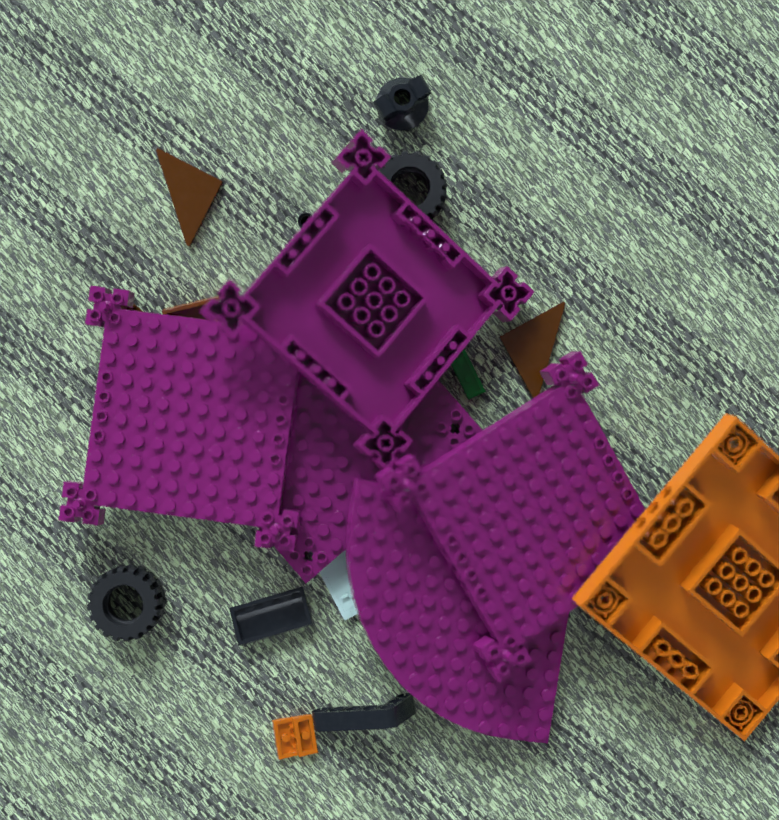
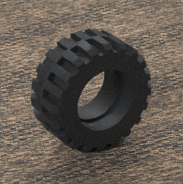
M403 151L401 155H392L391 159L385 163L379 172L392 184L397 177L403 174L413 173L421 176L427 183L428 195L425 201L417 207L433 221V218L440 213L447 193V182L444 178L443 170L439 169L438 163L435 160L431 161L429 159L430 156L426 154L424 156L419 155L417 151H413V154Z
M131 564L128 566H118L102 574L91 587L92 592L88 594L87 598L90 600V603L87 604V611L91 610L92 614L89 618L90 621L94 620L96 622L94 626L96 630L102 629L104 631L102 635L105 637L112 636V640L119 641L123 639L126 642L141 638L153 629L164 613L162 610L166 603V600H163L165 595L164 589L161 590L160 580L156 581L154 579L155 574L151 571L149 573L146 572V568L142 566L135 567V565ZM128 585L140 593L143 600V611L137 618L125 620L113 611L110 597L113 590L118 586Z

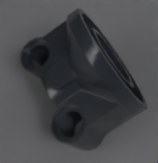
M418 75L413 79L399 77L388 81L381 87L373 104L376 107L379 119L385 126L394 131H409L415 129L424 121L428 113L429 95L432 92L422 75ZM404 92L411 97V100L407 105L400 106L394 101V96Z

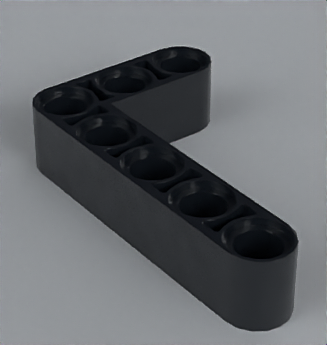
M405 693L406 695L399 694L384 705L315 709L312 711L315 731L379 730L398 727L416 714L413 695L410 693Z

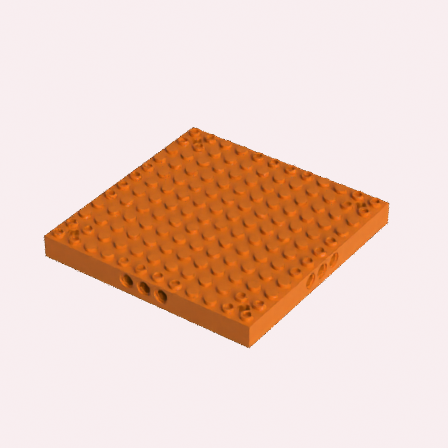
M725 414L572 599L744 741L779 701V455L738 417Z

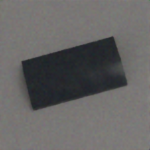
M303 586L229 608L238 646L314 625Z

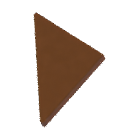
M157 148L158 159L186 245L191 247L224 182Z
M564 301L499 337L532 398L539 395L544 379L539 371L548 366L565 307Z

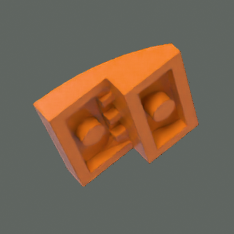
M312 714L272 720L279 760L297 755L302 757L318 753Z

